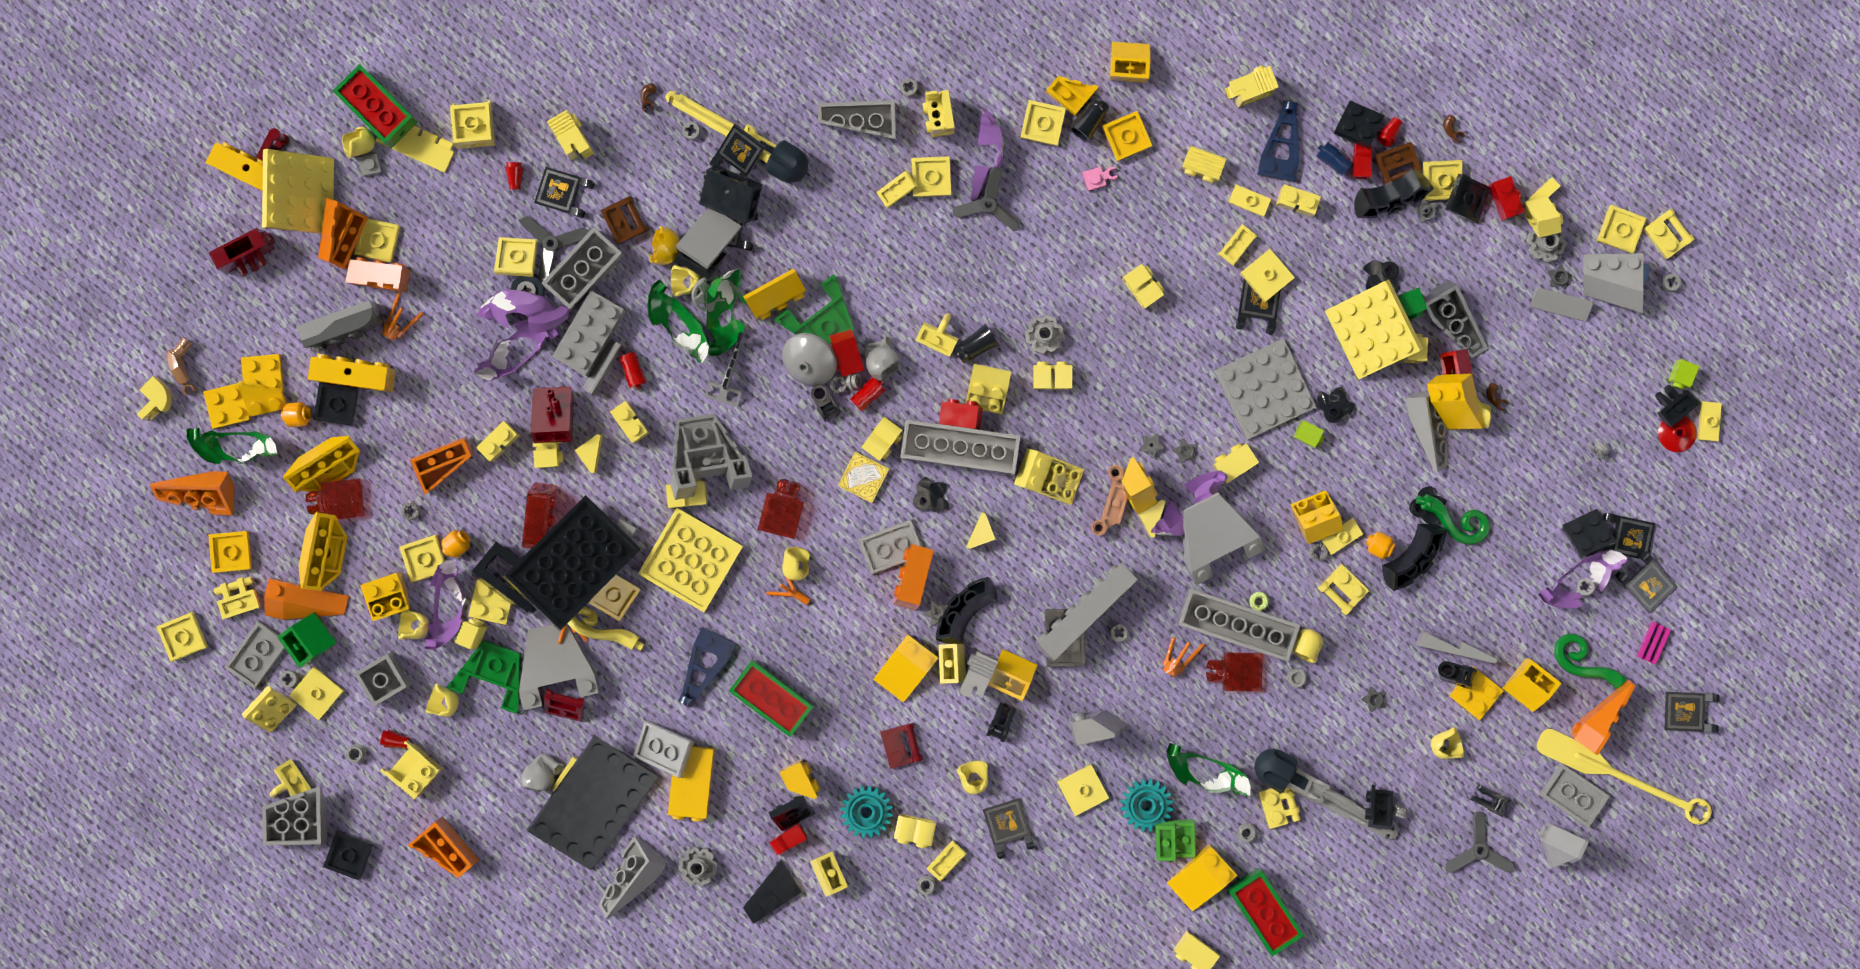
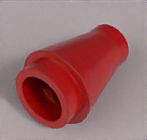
M1393 117L1378 132L1377 140L1382 145L1388 147L1394 144L1403 122L1399 118Z
M506 162L505 171L509 189H521L524 169L522 162Z
M390 729L388 731L383 730L379 745H383L384 748L407 749V745L404 742L409 740V737Z

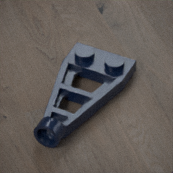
M1283 101L1282 111L1260 156L1257 175L1295 182L1299 165L1296 118L1298 103ZM1282 124L1291 126L1290 139L1278 137ZM1280 142L1288 145L1289 158L1287 160L1272 156V151L1277 143Z
M702 627L693 644L683 692L678 702L692 708L695 699L729 661L737 644ZM704 650L717 657L716 663L710 669H704L699 665L700 654ZM695 670L706 674V678L700 686H695L691 683ZM686 694H691L692 699L687 697Z

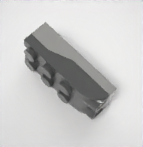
M368 300L296 327L303 347L306 349L310 348L311 351H316L317 353L326 350L328 345L334 344V346L344 344L345 339L352 338V340L361 338L363 337L362 333L370 331L375 326L384 324L379 305Z

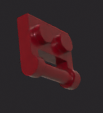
M276 128L270 129L256 158L263 161L264 149L281 151L283 146L288 145L289 137L286 134H281Z
M547 689L544 697V713L582 722L585 698H574L554 693L553 690Z
M913 722L880 731L890 769L924 760L923 755L919 752L913 730L915 728ZM906 731L913 755L908 758L900 733Z

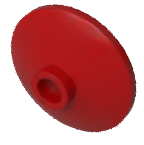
M1686 416L1670 428L1662 421L1658 429V438L1667 450L1683 452L1694 444L1696 427L1692 420ZM1678 429L1682 431L1680 437L1676 434Z

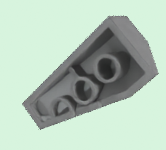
M1428 390L1406 397V408L1409 418L1434 472H1438L1447 467L1448 443L1444 440V435L1448 428L1431 403Z
M1548 822L1546 826H1542L1539 836H1541L1540 843L1548 864L1555 869H1559L1561 865L1567 866L1568 862L1574 863L1581 860L1589 841Z

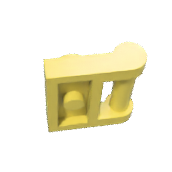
M1672 208L1643 228L1665 259H1668L1695 239L1692 234L1689 235L1674 215L1675 211ZM1666 219L1670 221L1682 237V241L1679 242L1664 223Z
M1342 564L1318 587L1320 592H1324L1342 609L1341 612L1344 615H1347L1369 592ZM1332 582L1351 600L1348 604L1329 587Z

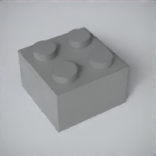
M393 653L382 656L354 673L373 707L380 705L412 686Z

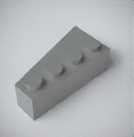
M894 100L817 103L819 124L896 140Z

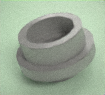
M859 373L850 374L846 377V385L851 391H856L862 387V377Z
M353 744L348 747L346 757L351 763H360L365 759L366 751L363 746ZM354 750L359 751L358 757L353 755Z
M1244 823L1239 826L1237 836L1242 842L1249 843L1256 838L1257 832L1253 825ZM1244 830H1250V835L1244 836Z
M922 876L917 882V889L923 895H930L936 889V882L931 876ZM929 882L930 887L927 889L924 888L923 883Z

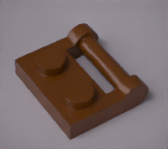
M1412 142L1374 156L1384 185L1399 179L1411 169L1389 176L1388 171L1412 163V169L1422 173Z
M628 196L600 210L617 245L649 230L647 225H644L635 208L632 196ZM624 206L627 207L637 226V229L633 231L621 209Z

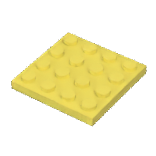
M264 149L262 228L321 234L326 198L334 200V158Z
M1389 279L1325 310L1358 380L1423 350Z
M676 508L638 574L700 611L705 612L743 546L681 509Z

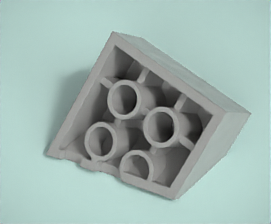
M1644 253L1583 255V295L1643 313Z
M1106 710L1089 714L1077 712L1073 713L1072 717L1069 718L1073 741L1076 745L1114 738L1121 734V732L1129 729L1127 723Z
M321 786L262 807L263 846L322 844L327 841L326 801Z

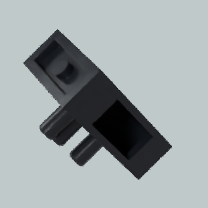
M718 165L708 168L704 174L705 181L700 191L701 198L699 204L744 224L754 220L763 184Z

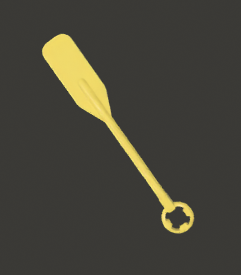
M1545 729L1538 739L1536 746L1541 754L1585 774H1609L1684 809L1686 818L1692 824H1704L1711 817V806L1704 799L1696 798L1686 802L1614 769L1600 753L1598 755L1593 753L1575 739L1553 729ZM1696 802L1702 807H1707V812L1704 813V819L1701 821L1694 816L1691 817L1689 813L1694 807L1692 804Z

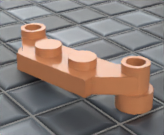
M1113 465L1108 469V476L1112 481L1101 519L1094 521L1091 525L1092 533L1098 536L1103 535L1114 524H1120L1128 499L1122 484L1124 472L1119 465ZM1114 469L1118 471L1116 477L1112 475V470ZM1097 524H1100L1102 527L1099 532L1095 530Z

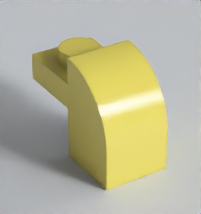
M152 376L140 389L150 400L137 413L142 420L154 419L159 414L158 410L167 412L172 404V393L169 387L159 377Z

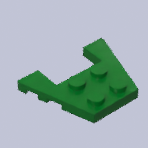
M834 274L820 284L832 301L802 324H799L789 309L775 318V321L795 335L800 333L813 334L822 338L828 344L831 343L829 337L831 335L850 329L854 332Z
M483 640L446 688L464 694L470 676L507 689L500 708L518 714L521 653Z

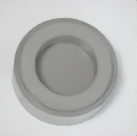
M1294 668L1288 672L1287 681L1291 686L1299 688L1306 683L1307 676L1302 669Z

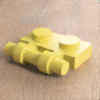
M251 576L247 578L241 577L235 582L229 584L226 582L220 584V587L214 588L216 596L223 594L224 599L217 601L222 619L261 607L256 589L247 590V585L253 584ZM239 588L240 594L231 596L230 592Z
M1287 787L1281 793L1272 788L1258 791L1269 829L1288 824L1286 818L1288 815H1292L1293 822L1301 820L1299 815L1300 809L1294 799V791ZM1286 798L1289 808L1284 810L1281 799Z

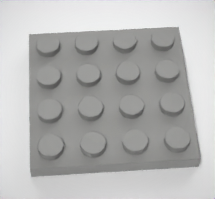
M1284 338L1214 370L1246 440L1316 408Z

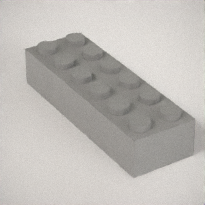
M906 420L900 458L1015 474L1020 436Z
M1122 563L1119 566L1114 564L1107 571V577L1105 579L1101 577L1093 585L1092 588L1094 590L1091 593L1087 591L1078 600L1080 604L1077 607L1073 604L1066 611V617L1063 620L1059 618L1051 626L1053 630L1050 633L1045 631L1038 638L1037 648L1052 663L1138 580Z
M1190 588L1187 589L1176 625L1288 662L1300 628L1299 624Z

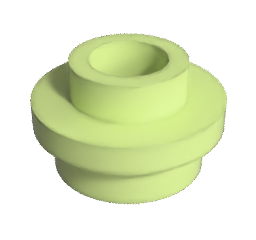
M1256 592L1251 595L1249 603L1252 609L1263 611L1267 608L1269 599L1266 594ZM1257 598L1262 599L1261 605L1256 604L1255 601Z

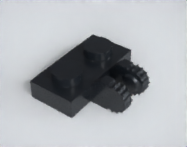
M1665 386L1664 391L1669 398L1673 399L1671 402L1662 392H1658L1655 395L1658 402L1664 406L1657 414L1668 428L1675 425L1699 405L1688 389L1679 395L1672 386Z

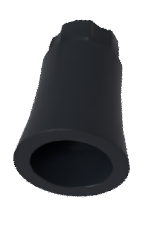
M1094 97L1076 120L1068 126L1069 130L1081 140L1089 143L1105 117L1109 106L1102 99Z
M985 323L954 349L962 362L966 363L970 359L973 360L986 351L1000 345Z

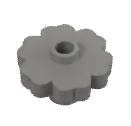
M1561 230L1560 233L1540 238L1535 231L1529 232L1526 244L1530 246L1528 253L1535 260L1541 258L1544 263L1556 260L1558 255L1564 253L1567 245L1566 241L1563 240L1564 232Z
M1044 315L1042 319L1037 316L1034 317L1033 320L1029 321V329L1024 333L1026 343L1032 345V351L1044 354L1046 350L1051 353L1060 346L1059 340L1064 336L1062 326L1056 324V318L1049 315ZM1042 331L1047 332L1046 338L1040 336Z
M697 846L686 850L685 856L679 860L678 870L683 872L682 879L687 881L689 885L697 883L699 886L708 884L711 881V876L717 873L718 862L713 860L714 853L706 847L700 850ZM695 863L700 864L702 868L697 869Z

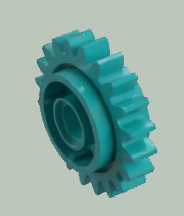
M1141 778L1140 785L1133 781L1135 787L1132 788L1128 785L1127 788L1130 792H1122L1126 799H1120V802L1125 804V806L1120 807V810L1126 811L1122 817H1129L1128 825L1134 822V829H1137L1140 825L1142 832H1144L1145 827H1148V830L1152 832V826L1156 827V824L1159 822H1165L1164 817L1171 818L1167 811H1173V808L1168 806V804L1173 803V800L1167 799L1171 793H1164L1166 787L1162 786L1159 788V781L1152 785L1151 778H1149L1148 783H1145V780ZM1145 800L1151 801V807L1148 810H1144L1141 807L1142 802Z
M861 785L860 791L854 787V795L848 792L849 800H842L846 806L840 807V810L845 811V813L840 815V818L847 819L843 822V826L849 824L848 832L854 829V836L861 832L862 839H864L866 833L869 834L870 838H872L873 832L879 836L880 828L886 831L884 823L890 824L891 821L887 817L893 816V813L888 812V810L893 808V805L886 804L890 801V798L883 799L885 791L878 794L879 787L872 791L871 785L868 786L867 790ZM869 807L872 810V814L864 816L861 813V809Z

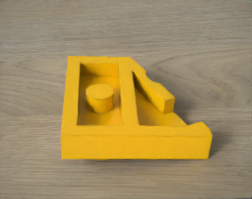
M1057 76L1045 92L1075 116L1095 93L1098 86L1083 84L1081 81Z
M244 381L238 382V388L249 416L283 410L287 404L282 388L266 387L260 384L253 386L245 384Z

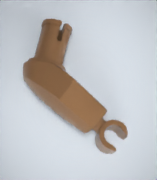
M182 337L174 349L168 350L166 358L173 377L179 385L183 384V393L189 395L187 388L190 386L193 392H196V386L188 383L190 376L184 366L183 356L193 343L189 339L187 341L186 337Z

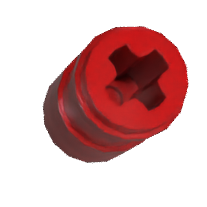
M636 352L619 357L629 389L635 387L637 390L641 389V385L647 383L643 369H641Z
M872 377L863 385L862 389L852 395L853 397L850 400L862 412L870 403L886 391L882 386L884 382L877 381Z

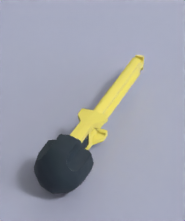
M669 91L666 94L667 102L671 101L674 107L724 136L728 135L734 125L732 122L682 94L676 95V91ZM747 124L743 130L765 146L759 159L767 163L766 171L770 175L786 183L797 182L804 178L808 171L809 161L803 151L785 140L775 145L758 135L755 128Z

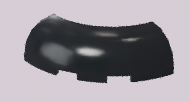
M1411 169L1405 175L1387 185L1375 188H1360L1354 200V210L1357 218H1377V214L1385 212L1390 215L1403 210L1402 206L1411 201L1414 203L1418 202L1434 188L1422 173Z
M1417 524L1415 536L1406 551L1397 559L1382 565V573L1387 586L1393 591L1413 584V580L1420 574L1424 575L1434 564L1432 561L1437 552H1441L1447 529L1434 524Z
M989 577L969 583L965 589L959 594L956 593L947 603L948 607L943 617L940 616L937 625V641L946 644H963L964 632L972 617L983 607L998 602L996 588Z

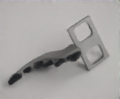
M742 332L738 333L737 344L722 384L709 381L705 394L706 398L736 407L739 405L742 390L732 388L730 385L739 357L743 337ZM709 387L719 388V396L709 394ZM729 391L738 394L737 402L727 399Z

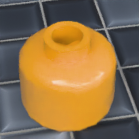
M303 402L288 403L281 412L282 421L291 428L306 426L312 417L310 407Z
M452 530L442 540V551L448 557L459 558L470 548L471 539L463 530Z
M1380 531L1376 532L1374 536L1370 534L1366 541L1368 553L1382 560L1386 557L1390 558L1396 546L1393 537Z

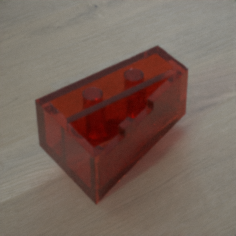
M535 482L528 491L522 547L531 549L553 527V511L556 506L558 485Z

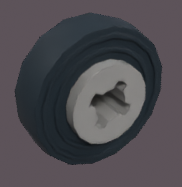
M519 276L512 282L510 287L512 290H525V292L536 295H545V288L542 282L535 276Z

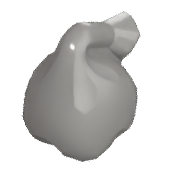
M888 336L881 341L868 343L864 349L867 370L878 381L887 380L900 367L899 355L892 349V340Z
M546 753L540 754L524 769L521 776V784L528 790L550 793L552 791L551 788L556 782L555 776H559L563 772L565 765L556 762Z

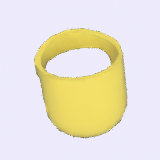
M1302 629L1297 634L1292 652L1307 662L1316 663L1323 646V637L1314 630Z

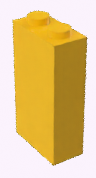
M693 746L683 778L672 775L668 815H672V819L683 820L684 817H691L692 821L702 822L703 819L708 817L715 748Z

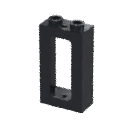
M496 541L472 570V576L526 616L530 612L534 614L537 609L530 602L486 570L497 556L512 566L520 560Z

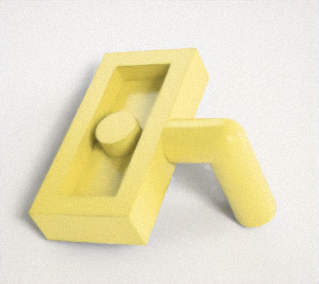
M950 313L945 314L938 328L924 322L916 341L950 357L959 339L945 332L952 319V315Z
M292 759L273 770L282 783L270 792L271 798H276L284 790H287L290 796L311 789Z

